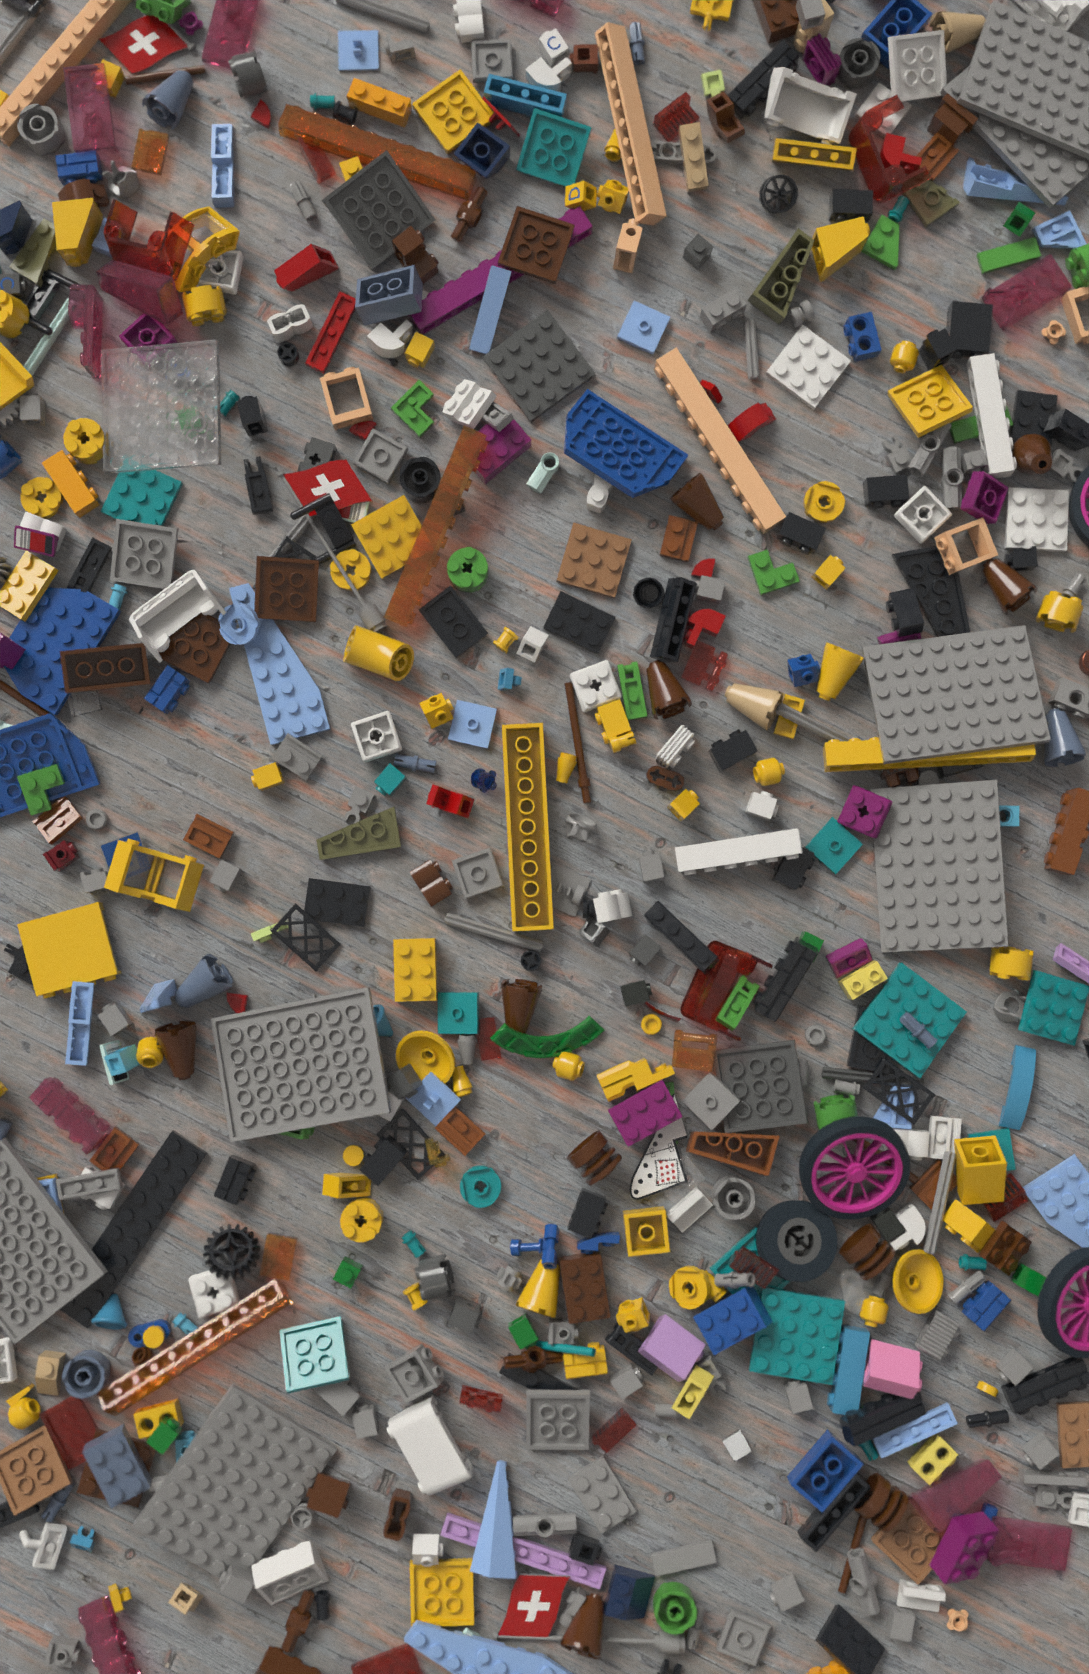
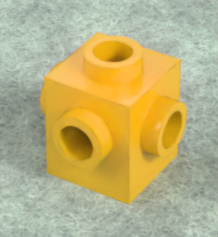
M607 180L604 186L600 185L597 193L599 198L598 206H601L607 212L620 214L629 194L628 187L623 186L617 180Z
M442 693L431 696L429 699L419 703L431 729L454 719L450 712L454 708L449 698L445 700Z
M641 1297L635 1300H626L619 1304L616 1319L619 1326L623 1327L625 1333L636 1332L649 1326L650 1313Z

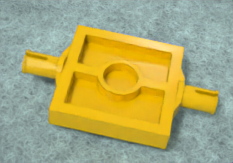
M692 0L689 14L704 17L703 29L706 30L708 23L707 31H710L712 20L729 21L733 0Z

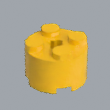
M211 285L191 288L192 293H182L186 317L189 322H192V326L204 325V322L212 320L213 323L224 321L227 309L220 286H217V289H212Z
M0 290V335L6 338H15L22 333L20 330L24 323L28 324V307L20 299Z
M88 418L71 420L68 423L63 435L64 445L74 458L80 463L89 465L96 464L104 456L106 457L110 448L109 438L97 422Z
M1050 591L1049 595L1043 596L1036 616V622L1043 621L1045 622L1044 627L1055 631L1064 632L1065 629H1070V632L1074 633L1084 609L1083 605H1081L1082 600L1077 597H1063L1060 592Z
M1008 946L991 947L990 975L1003 979H1010L1011 976L1017 977L1020 980H1030L1034 951L1029 949L1021 951V949Z
M358 1197L350 1201L340 1217L342 1233L345 1237L355 1242L372 1240L379 1233L383 1224V1211L374 1199L368 1197ZM360 1215L367 1219L364 1224L359 1223L357 1220Z

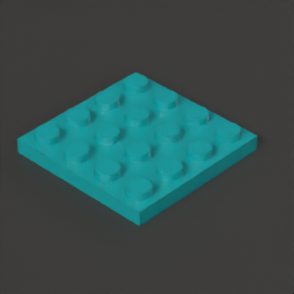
M899 962L852 1029L914 1076L921 1078L967 1011L905 964ZM908 1012L920 1024H924L925 1029L937 1039L935 1045L928 1049L917 1037H913L912 1033L900 1022L903 1014Z
M762 1286L760 1299L773 1323L754 1333L749 1371L832 1385L845 1301Z

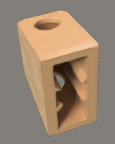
M629 219L628 223H623L613 269L633 273L643 230L640 227V223L635 222V219Z

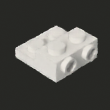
M464 379L463 382L456 386L455 393L451 399L445 402L442 413L451 422L474 429L497 395L491 390L481 388L476 382Z

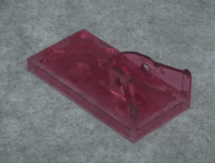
M216 0L201 57L203 62L230 68L228 60L232 59L231 56L247 51L259 0Z
M105 64L63 67L74 151L77 153L113 149L114 152H119L115 144Z
M1049 254L994 289L990 287L981 298L985 304L993 305L992 315L1002 331L1066 293L1072 286L1053 256Z
M72 284L69 287V318L73 329H84V332H81L80 335L81 344L83 345V352L80 353V363L92 378L101 379L103 298L94 285Z
M992 1516L991 1521L999 1529L995 1538L996 1541L987 1554V1560L993 1566L999 1567L1001 1564L1008 1563L1065 1571L1072 1529L1069 1526Z

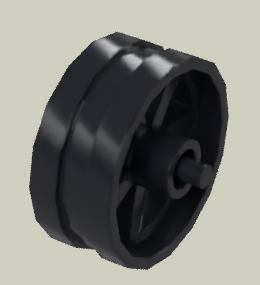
M784 174L771 176L766 179L759 191V200L762 207L773 214L783 213L792 209L798 198V188L795 181ZM777 178L783 179L780 188L776 181ZM771 181L775 190L767 188ZM787 183L791 189L790 191L784 189ZM766 192L771 194V198L768 200L766 199ZM786 194H791L790 202L785 198ZM780 199H781V200L785 203V205H786V207H785L784 209H781V210H780ZM773 200H776L775 209L769 205Z

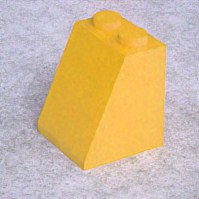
M93 198L52 202L58 253L67 266L79 267L82 264H88L93 249V241L98 235L103 220L102 212Z
M864 217L816 228L812 237L815 241L811 251L820 282L825 281L862 251L870 235V228L868 223H865Z
M996 1136L954 1139L957 1192L962 1205L1003 1202L1007 1163Z

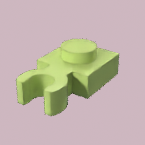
M721 69L701 74L704 96L710 95L713 97L725 91Z
M277 923L250 933L253 941L259 940L260 943L271 940L273 933L270 929ZM281 925L277 932L287 929L288 925Z

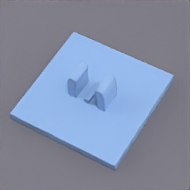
M378 30L338 31L339 71L379 70Z
M430 1071L421 1081L423 1085L417 1088L418 1093L409 1099L406 1097V1099L433 1125L437 1126L461 1099Z

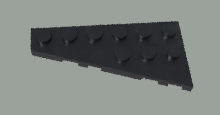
M937 546L892 554L891 556L908 586L914 588L917 601L937 637L970 633L959 572L951 575L948 574Z

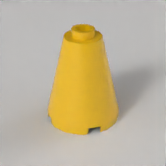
M826 642L816 692L820 693L819 697L830 701L831 698L836 699L861 665L864 657Z
M540 1259L515 1306L556 1318L560 1265H556L555 1269H545Z

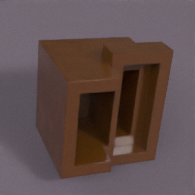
M947 93L942 98L938 106L939 110L933 116L927 131L933 136L939 132L954 147L966 133L969 134L978 118L964 106L958 104L957 100Z
M318 1472L314 1486L308 1488L306 1496L310 1498L306 1508L339 1518L341 1510H346L349 1499H346V1495L351 1481L324 1472Z

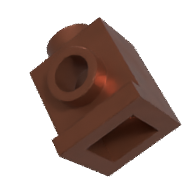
M598 44L573 45V53H569V60L572 62L574 72H593V74H597Z

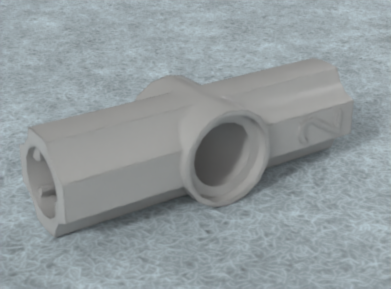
M948 423L928 433L923 438L918 451L908 467V471L912 475L924 477L931 462L937 456L938 450L952 424ZM930 445L934 449H928L926 446Z
M958 447L942 449L941 485L943 487V505L949 511L961 510L962 481L964 476L961 471V448ZM948 475L954 476L956 483L950 482Z
M544 1511L537 1515L513 1516L514 1536L539 1535L546 1538L552 1534L577 1533L576 1513L550 1514ZM542 1521L550 1523L547 1528H542L539 1524Z
M851 1549L847 1552L853 1576L849 1582L850 1587L858 1595L863 1615L868 1617L876 1615L880 1612L874 1588L878 1582L877 1577L869 1569L864 1549Z

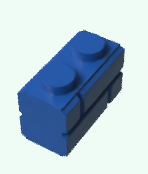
M96 150L55 156L58 178L63 186L81 179H89L92 184H97L98 181L103 180L101 159Z
M167 665L144 699L166 714L169 711L173 712L178 706V698L181 695L184 696L190 689V680Z
M989 1280L977 1287L976 1292L978 1293L973 1298H968L964 1302V1309L961 1311L983 1331L990 1326L1011 1301L1009 1297Z

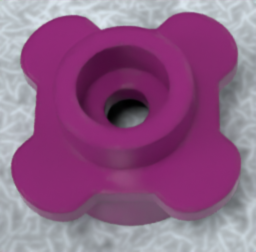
M188 12L179 20V25L184 27L189 36L194 35L196 30L203 28V22L198 20L195 12Z

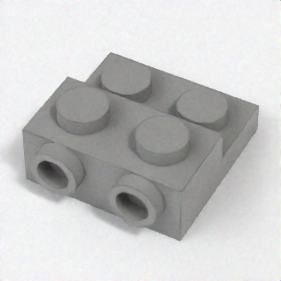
M423 1344L407 1351L403 1356L384 1367L405 1403L433 1390L444 1380L442 1368L434 1364L431 1350L428 1347L425 1348Z

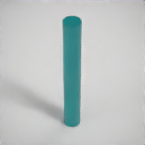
M537 1341L536 1344L537 1347L548 1351L594 1357L596 1353L595 1348L556 1343L549 1344L546 1341Z

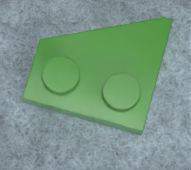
M881 215L861 252L895 270L898 266L899 224Z

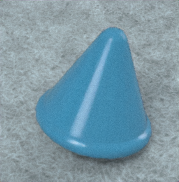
M374 1005L378 1035L384 1037L393 1036V1030L383 1005Z
M112 1294L97 1315L91 1320L93 1325L113 1330H121L127 1327L117 1294Z

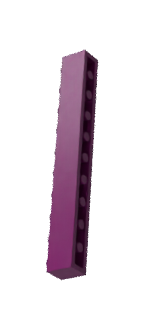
M580 206L576 209L571 208L567 210L564 216L559 218V220L575 225L568 248L592 235L593 226ZM500 250L496 253L495 257L490 260H483L477 268L472 271L471 269L465 271L457 280H450L440 290L431 291L422 300V312L408 316L417 331L424 335L482 300L492 265L511 271L508 284L525 274L498 266V260L502 251Z

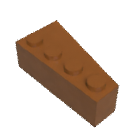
M1079 787L1067 790L1062 794L1060 799L1062 807L1060 813L1058 812L1055 817L1056 829L1055 832H1052L1049 839L1051 847L1044 857L1045 869L1067 876L1075 874L1083 851L1080 845L1086 841L1089 834L1087 828L1089 824V790Z
M694 1131L690 1133L685 1152L759 1175L769 1176L779 1136Z

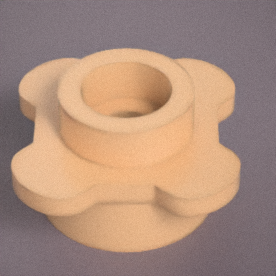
M1052 320L1047 328H1043L1041 333L1042 336L1050 340L1051 344H1057L1058 339L1065 336L1066 330L1062 324Z
M953 1608L949 1609L947 1612L949 1616V1622H947L948 1629L956 1631L967 1630L968 1612L965 1609L961 1611H956Z

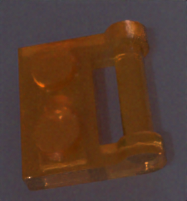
M676 1029L672 1067L713 1072L717 1034L685 1033L683 1030ZM682 1040L708 1043V1049L683 1047Z

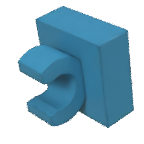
M512 668L500 669L497 690L507 691L511 690L512 686L521 685L522 677L514 676V669Z
M80 1526L78 1535H72L70 1545L73 1548L92 1553L95 1545L93 1540L95 1531L91 1529L88 1536H83L84 1527Z

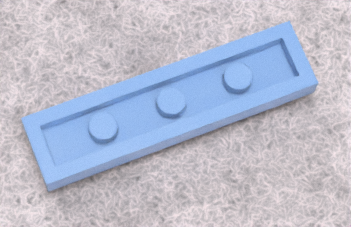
M944 1403L927 1411L924 1415L883 1433L872 1440L882 1459L958 1423L950 1405Z

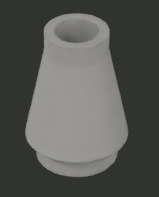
M459 1034L457 1042L461 1064H473L478 1040L476 1039V1034Z

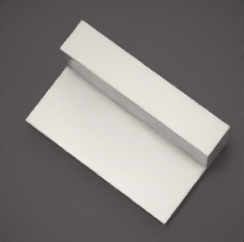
M696 1186L666 1213V1216L683 1233L709 1210L713 1204Z
M900 1579L896 1605L939 1612L940 1601L945 1602L946 1592L941 1585L922 1582L918 1585L914 1581Z

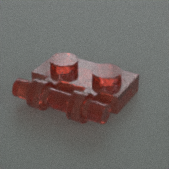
M697 640L681 679L700 686L702 679L708 682L705 689L713 692L715 685H718L720 681L719 675L722 668H725L727 664L728 654L721 651L717 658L713 656L715 647ZM709 663L715 665L711 674L706 673Z
M462 1385L459 1404L467 1405V1408L471 1409L473 1407L485 1409V1412L492 1413V1411L500 1413L503 1394Z

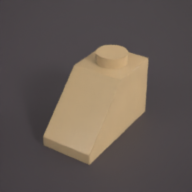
M45 1350L38 1356L35 1374L37 1393L59 1395L66 1353Z

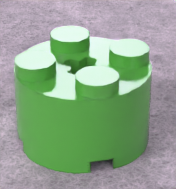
M1088 243L1072 249L1069 258L1065 259V265L1067 270L1071 272L1072 284L1075 289L1089 287Z
M472 547L461 548L455 551L447 563L449 580L454 588L462 592H476L480 590L488 578L486 558L480 551ZM464 568H471L472 572H465Z
M843 1094L830 1095L820 1098V1103L814 1101L818 1129L842 1118L858 1116L856 1100L853 1095H849V1098H844Z
M679 1582L662 1583L653 1597V1610L657 1623L663 1631L669 1634L677 1635L684 1633L685 1630L694 1625L697 1617V1609L691 1590Z

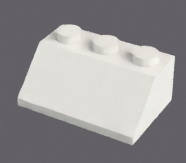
M311 1541L301 1542L291 1549L282 1550L277 1555L261 1559L258 1563L251 1565L255 1589L271 1606L300 1594L304 1590H309L329 1581L319 1552Z

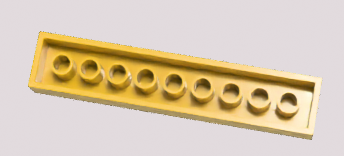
M543 723L502 725L512 931L554 929Z

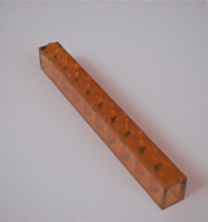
M286 104L278 122L280 136L345 159L358 156L360 163L365 166L387 150L407 180L466 201L469 200L476 183L477 173L467 165L454 162L450 158L436 156L429 151L425 152L416 149L412 145L399 143L392 138H384L374 132L361 130L357 126L341 123L337 119L321 116L317 112L306 111L296 105Z
M465 425L463 426L384 618L404 627H407L408 623L413 624L416 613L413 612L415 606L421 605L424 594L421 593L423 587L429 586L432 575L429 574L431 568L437 567L440 556L437 555L439 549L445 548L448 537L445 536L447 530L453 529L456 518L453 517L455 511L461 510L465 500L461 498L464 490L469 491L473 481L469 479L472 471L477 472L481 462L477 460L480 452L485 453L489 443L486 441L487 435Z
M277 1279L272 1280L100 1390L96 1394L103 1412L117 1416L292 1304L293 1301L286 1286Z

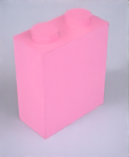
M871 1339L868 1344L863 1386L913 1399L922 1387V1379H919V1374L922 1370L920 1352Z

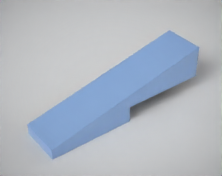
M212 124L214 208L234 207L232 124Z
M491 266L469 350L485 355L490 352L511 271Z
M72 981L65 1064L88 1065L94 983Z

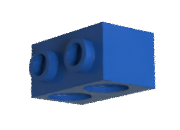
M872 311L848 317L845 325H843L845 337L849 339L848 351L850 356H853L854 362L878 357L882 349ZM854 325L862 326L863 330H856ZM859 344H865L868 350H862Z

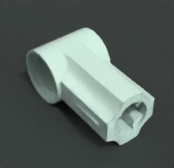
M552 452L545 453L542 456L540 463L526 483L530 489L539 494L543 492L553 474L559 468L558 456ZM552 459L556 464L554 467L548 468L544 462Z

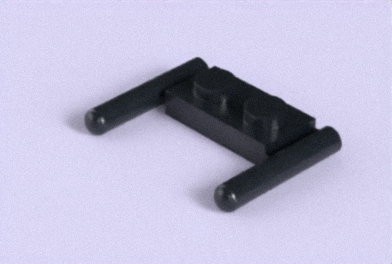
M48 268L47 271H44V276L42 275V286L35 285L24 304L27 305L29 311L27 325L46 335H51L53 333L52 328L37 320H40L59 290V284L61 283L75 291H79L81 286L79 283Z
M330 493L290 514V517L296 520L315 510L335 547L331 549L335 556L340 552L357 546ZM328 551L315 558V560H319V565L332 559Z

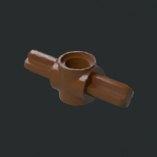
M477 187L471 200L463 201L456 215L458 223L451 234V238L454 241L461 242L467 230L475 228L482 216L481 205L488 194L485 188Z
M533 1346L527 1351H522L520 1355L505 1356L503 1358V1366L505 1369L522 1368L528 1373H535L538 1369H543L548 1364L562 1363L563 1353L555 1351L545 1352L540 1347Z
M311 1590L303 1591L298 1606L293 1607L285 1625L287 1634L282 1644V1649L286 1653L294 1651L299 1636L305 1635L312 1616L309 1610L315 1597V1593Z

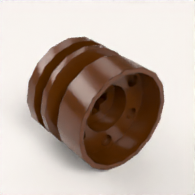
M600 1130L588 1136L566 1158L575 1169L583 1165L585 1166L581 1177L584 1178L590 1175L586 1180L589 1186L606 1178L622 1159L619 1153L610 1157L615 1152L614 1146L607 1150L603 1149L608 1139Z
M866 1224L856 1230L839 1249V1254L848 1264L855 1263L854 1270L859 1273V1276L864 1281L875 1277L885 1269L896 1253L891 1246H888L889 1243L886 1240L879 1241L881 1235L871 1224Z
M873 1473L866 1479L871 1489L857 1504L854 1511L865 1519L871 1518L872 1524L878 1526L882 1532H889L903 1517L909 1503V1496L904 1491H900L897 1486H891L890 1481L881 1474Z

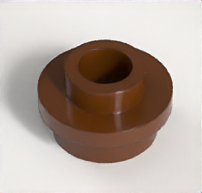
M139 1347L132 1354L133 1364L137 1368L146 1367L152 1359V1351L147 1347Z

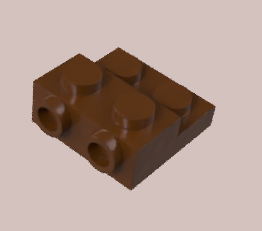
M1002 1220L978 1255L1009 1276L1017 1269L1018 1262L1022 1256L1028 1253L1032 1241Z

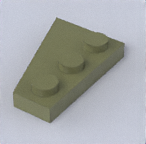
M43 218L9 266L13 272L19 273L22 277L39 287L43 283L42 275L49 267L47 263L49 256L56 248L54 224Z

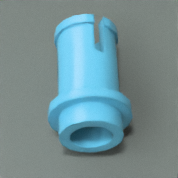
M114 584V587H111L113 591L109 604L121 610L124 595L127 594V587Z
M180 1312L172 1323L175 1324V1328L178 1327L191 1339L200 1328L186 1317L187 1314Z

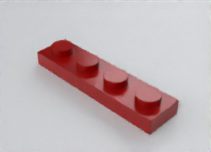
M339 291L305 362L306 366L325 374L355 311L356 298Z

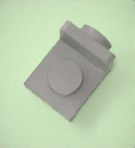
M386 34L387 42L384 43L386 55H391L392 63L415 58L412 39L400 40L393 44L391 35Z

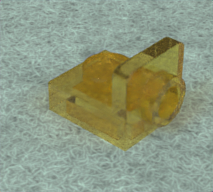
M433 1137L425 1138L430 1165L435 1164V1168L446 1166L447 1161H451L450 1154L437 1157V1154L441 1153L438 1141L434 1142Z

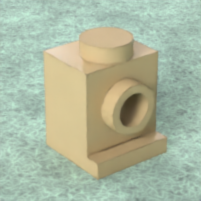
M181 1583L168 1603L186 1615L188 1611H195L204 1595L189 1584Z

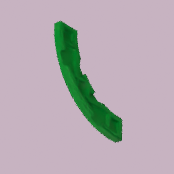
M589 1015L584 1021L570 1030L550 1036L524 1034L504 1023L493 1034L491 1040L511 1053L530 1058H551L560 1056L562 1052L571 1053L572 1050L589 1044L605 1030Z

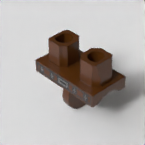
M919 768L885 769L880 774L881 780L885 779L889 788L898 787L901 785L899 775L905 774L907 784L917 782L919 780Z

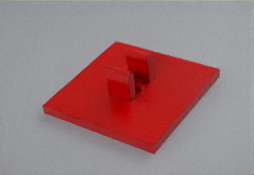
M483 96V101L494 111L489 118V122L492 124L498 117L501 121L496 126L498 131L507 125L519 137L518 131Z

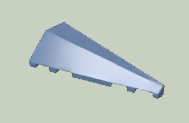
M968 158L963 184L967 196L1044 203L1019 176L1007 171L1003 172L992 169L989 164L985 166L975 163L974 158ZM1064 196L1056 205H1065L1068 196Z
M172 979L154 984L140 1007V1013L172 1005L170 997L175 996L177 991L175 980Z
M503 1460L497 1461L470 1571L488 1578L515 1579L517 1578V1571H515L514 1558L516 1555L515 1551H513L512 1540L514 1534L511 1502L508 1498L509 1481H507L506 1477L507 1462Z

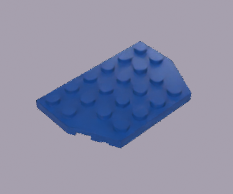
M589 389L584 392L566 417L564 454L631 498L668 485L689 456Z
M47 588L26 622L20 620L9 637L26 649L12 670L4 666L20 694L58 716L71 694L65 693L59 651L100 647L121 611L88 591L81 592V589Z
M52 713L0 729V817L28 808L17 778L18 775L59 764L65 783L46 789L50 801L100 784L87 746Z

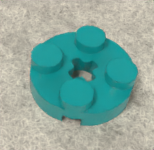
M476 1165L469 1168L463 1174L460 1181L461 1196L476 1208H485L492 1205L501 1192L499 1175L493 1168L485 1165ZM478 1181H482V1183L487 1185V1187H484L483 1192L475 1189Z

